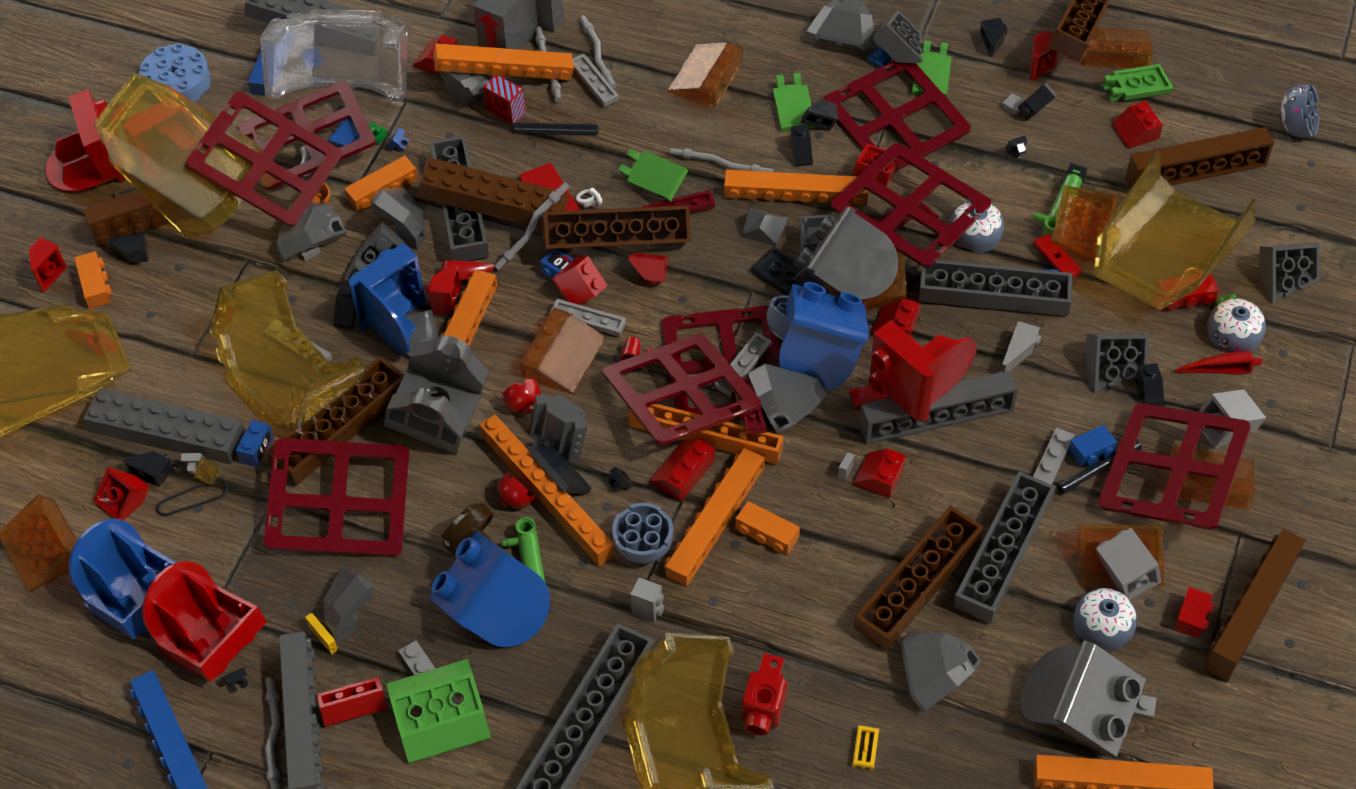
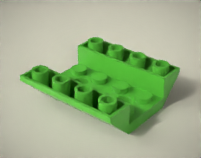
M468 659L386 684L409 764L491 739ZM457 694L464 697L463 702L459 705L452 702L453 696ZM413 708H421L422 714L419 717L411 716L410 713Z

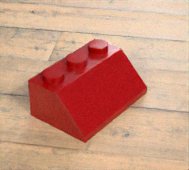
M700 439L682 441L649 480V483L682 502L715 462V448Z

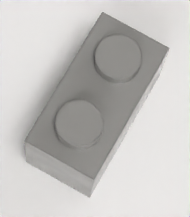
M638 578L631 592L632 614L655 622L657 616H661L664 610L662 586Z

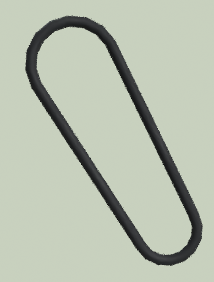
M222 478L210 479L163 499L157 504L156 510L161 516H168L220 499L227 493L228 483ZM221 481L225 484V491L217 497L168 513H162L159 510L162 503L210 482Z

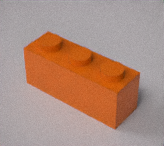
M96 251L74 257L89 309L111 303L109 296L113 294L110 285H106L109 279L106 271L102 270V268H105L103 258H99Z
M747 501L736 517V529L741 534L749 535L755 538L757 542L766 544L779 553L788 555L800 537L799 526Z

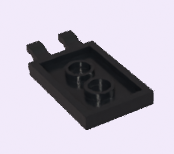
M533 434L531 436L534 440V445L526 443L525 447L531 450L530 454L564 493L588 494L592 488L565 457L557 449L553 448L554 443L550 436L545 435L543 437V440L546 442L545 446L542 445L539 435Z

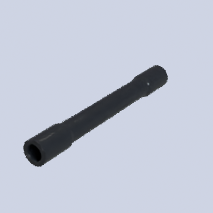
M1137 440L1134 450L1140 451L1142 450V445ZM1117 452L1057 484L1059 492L1064 495L1078 487L1079 484L1112 466Z

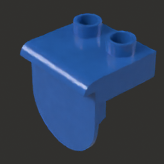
M402 243L393 250L386 249L382 251L376 258V261L354 274L350 278L349 284L361 332L370 326L394 351L401 355H406L411 349L409 339L416 329V326L406 315L425 303L426 300L417 255L406 244Z
M806 282L803 287L793 284L786 301L787 331L779 353L780 367L817 377L825 391L832 390L843 384L850 377L863 344L867 343L869 330L865 304H862V300L858 296L851 293L843 292L840 294V297L825 293L826 290L816 283Z
M106 519L94 524L80 536L71 552L68 569L72 584L85 601L83 605L92 614L134 639L138 634L147 630L143 621L142 608L148 588L160 572L176 562L147 546L131 524L120 519Z
M478 531L474 533L472 538H465L458 545L455 553L457 559L448 572H441L433 581L431 587L433 593L429 599L457 623L493 645L512 647L531 639L541 629L549 613L550 595L546 583L537 573Z

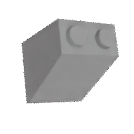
M1244 389L1214 393L1199 410V413L1247 420L1250 423V433L1255 432L1266 419L1265 415ZM1204 428L1202 430L1203 435L1214 449L1230 443L1233 432Z
M1132 528L1120 531L1116 537L1109 541H1103L1096 548L1099 560L1118 591L1130 600L1161 583L1159 564Z

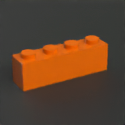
M403 156L345 187L347 201L357 212L367 209L371 206L372 198L377 195L380 189L404 188L417 181V170L408 158Z

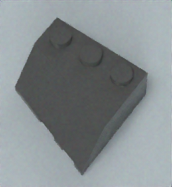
M897 10L873 36L874 42L878 47L883 48L896 62L921 63L923 61V58L920 56L922 54V49L920 48L922 34Z
M1304 242L1259 246V283L1270 303H1274L1284 296L1291 295L1292 292L1298 289H1303L1320 281L1319 243Z
M1141 332L1087 333L1085 372L1094 393L1107 386L1116 385L1120 381L1134 378L1138 366L1148 364L1149 334Z

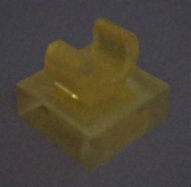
M200 458L194 476L208 484H214L216 477L219 476L221 471L220 465L206 458Z

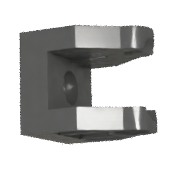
M444 335L438 339L416 342L410 355L408 368L397 393L393 394L387 407L384 427L457 455L484 391L489 373L488 369L473 354L472 348L458 338ZM432 394H439V395H441V396L436 398V397H432V396H430V395H432Z

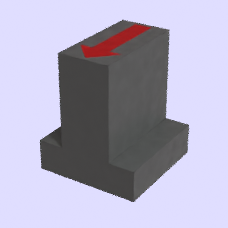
M478 0L473 5L479 47L522 50L536 33V27H541L554 33L564 21L563 0Z

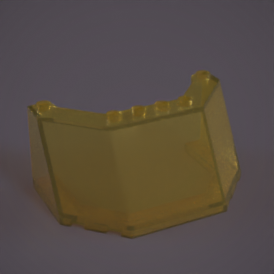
M278 270L219 287L210 329L212 337H216L219 345L216 348L219 361L224 363L226 373H223L225 381L261 422L270 424L271 430L301 427L361 381L366 367L364 362L358 357L351 358L349 362L331 364L301 330L296 327L286 293L287 280Z
M664 633L634 665L633 675L636 676L635 686L630 688L628 704L631 705L630 715L625 717L624 725L641 789H774L773 781L768 774L759 775L739 764L729 725L725 718L723 705L721 704L728 661L734 653L729 636Z

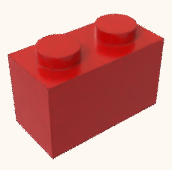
M1188 587L1174 630L1196 638L1199 637L1201 631L1205 632L1209 620L1205 619L1206 615H1211L1214 603H1211L1213 595Z

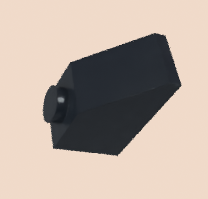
M1001 18L981 21L980 35L990 57L1002 45L1005 34H1007V26L1003 24Z
M1045 83L1017 108L1029 120L1058 95Z
M820 100L810 106L799 121L800 123L831 130L839 120L837 106L835 103Z
M808 125L791 126L790 145L795 166L813 165Z
M144 233L107 238L111 252L126 262L134 264L149 261L148 243Z
M341 284L336 296L333 324L335 327L352 329L357 316L350 285Z
M1158 364L1139 365L1135 381L1142 402L1144 404L1164 407L1163 378Z
M155 451L127 457L124 460L129 472L159 487L174 470L171 459L167 455L159 454Z

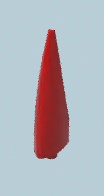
M1249 350L1235 351L1186 364L1175 369V372L1228 375L1252 373L1253 366L1262 365V359L1253 358Z

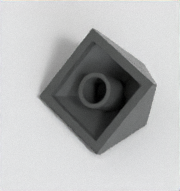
M755 208L749 209L742 237L777 246L788 218Z

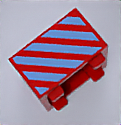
M497 74L483 86L485 105L488 112L511 125L526 113L524 91L521 86H517Z

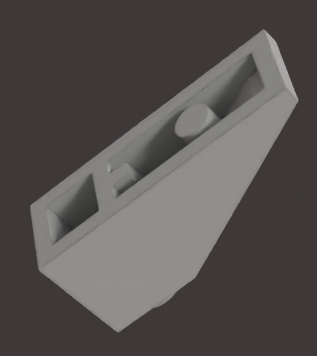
M1018 321L1004 358L1001 372L1011 371L1033 353L1034 347H1038L1042 336L1038 335L1040 327Z

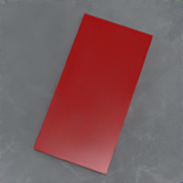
M551 162L519 174L520 181L555 190L563 184L562 179ZM567 189L566 193H569L566 211L580 210Z

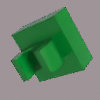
M371 122L369 127L375 137V144L380 145L387 136L388 131L380 125H375Z

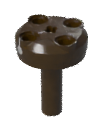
M484 503L467 506L440 535L439 538L442 540V546L448 552L455 555L458 545L465 538H472L476 531L491 540L483 532L494 516L490 509Z

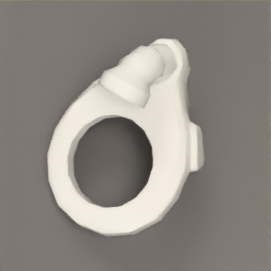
M595 188L583 190L576 196L577 203L583 205L584 208L589 206L598 208L602 204L601 195ZM585 193L593 195L588 199L580 198Z

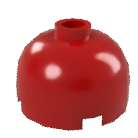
M533 378L524 380L525 384L519 385L517 382L502 393L506 406L512 412L532 413L536 395H541L539 385L536 379Z
M507 471L497 485V492L501 497L499 501L506 508L509 506L514 509L527 507L536 497L534 495L531 497L527 495L531 492L516 477L512 476L510 478L511 473Z

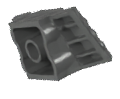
M438 71L444 80L446 92L466 107L475 104L477 99L484 96L483 86L491 79L487 74Z
M558 393L553 398L547 394L536 395L529 423V436L531 437L533 434L539 435L544 444L546 442L543 440V437L545 435L550 436L554 443L553 448L557 449L562 455L567 454L568 462L579 460L585 433L588 429L586 425L587 416L584 409Z

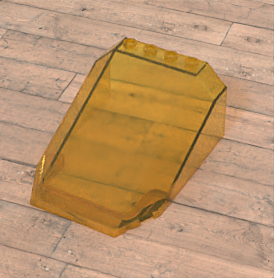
M133 73L94 122L95 128L100 134V140L103 145L105 144L109 153L108 159L110 163L186 238L214 231L233 216L243 200L190 170L186 166V160L217 117L172 87L138 73ZM229 126L225 132L228 136L257 153L263 152V149L255 141L232 126ZM219 145L214 147L205 160V163L237 182H242L252 168V164ZM202 146L199 151L205 154L208 148Z
M1157 152L1099 234L1094 276L1160 311L1195 291L1240 243L1254 224L1256 200H1251L1239 220L1236 221L1174 190L1161 176V153Z
M62 305L0 315V436L102 389L131 370V365L109 313L93 311L91 309H85V311L72 309V306Z

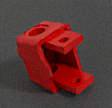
M764 653L759 672L749 673L742 698V718L745 721L744 729L751 734L766 736L770 728L775 729L780 724L788 690V682L783 679L784 674H781L784 664V658ZM775 662L778 666L774 668L770 664Z

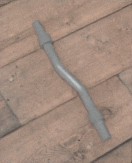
M582 15L579 19L583 24V29L594 43L595 63L602 76L614 89L616 83L613 80V75L601 60V42L594 32L592 23L588 22L587 18Z
M536 27V44L539 47V51L546 52V39L542 28ZM551 79V92L554 94L555 102H560L562 100L560 94L561 85L558 83V79Z
M670 149V155L681 156L683 159L689 160L694 158L712 161L730 170L774 172V169L763 168L760 165L753 164L750 166L732 163L716 155L694 152L692 149Z
M566 182L555 192L552 191L549 194V198L533 213L525 234L510 249H507L503 256L494 264L498 270L508 261H511L515 254L531 239L541 213L546 212L554 203H557L570 187Z
M268 677L265 679L267 687L266 701L270 707L272 726L265 746L268 766L266 774L271 789H280V772L276 767L274 746L281 725L278 709L279 695L275 689L274 678Z

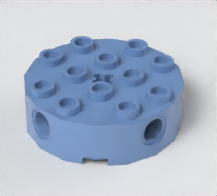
M180 43L158 47L140 65L139 78L147 99L152 103L158 104L172 95L181 94L185 97L188 106L197 102L211 85V74L204 55L196 48Z

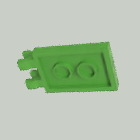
M924 41L923 53L920 55L923 61L916 64L947 97L952 56H947L948 43L941 42L940 53L930 52L931 41ZM914 81L912 95H923L925 92Z
M1160 64L1113 71L1112 76H1104L1105 83L1101 84L1103 90L1110 89L1112 95H1108L1110 103L1119 100L1121 97L1126 101L1172 93L1174 89Z
M800 73L793 74L794 80L791 85L784 84L783 75H776L777 88H773V96L781 132L790 131L791 126L808 125L799 121L805 111L812 106L807 85H802ZM808 125V129L816 128L815 126Z
M630 149L627 155L635 161L633 167L630 169L621 164L618 170L624 176L629 177L627 181L630 184L671 201L688 170L683 166L645 150L641 155L635 150Z

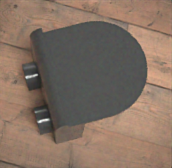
M846 207L834 221L826 216L821 221L813 234L820 239V242L814 251L805 246L793 264L801 270L795 280L803 286L806 282L818 285L825 282L838 292L854 294L861 300L874 298L886 291L893 283L898 270L897 252L892 241L882 231L855 214V209Z
M1083 641L1082 646H1060L1054 648L1035 663L1024 681L1020 696V706L1023 715L1031 722L1042 725H1054L1096 754L1117 757L1123 739L1127 734L1137 702L1141 697L1146 679L1099 646Z

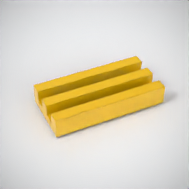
M311 613L307 615L305 619L307 620L308 627L331 655L338 651L334 638L318 619Z
M858 725L852 767L856 768L859 766L861 769L869 768V770H874L879 735L878 728ZM863 731L866 732L862 761H858L861 733ZM870 733H874L871 760L866 762Z

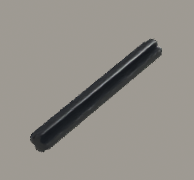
M514 122L512 130L514 133L597 135L599 126L597 124Z

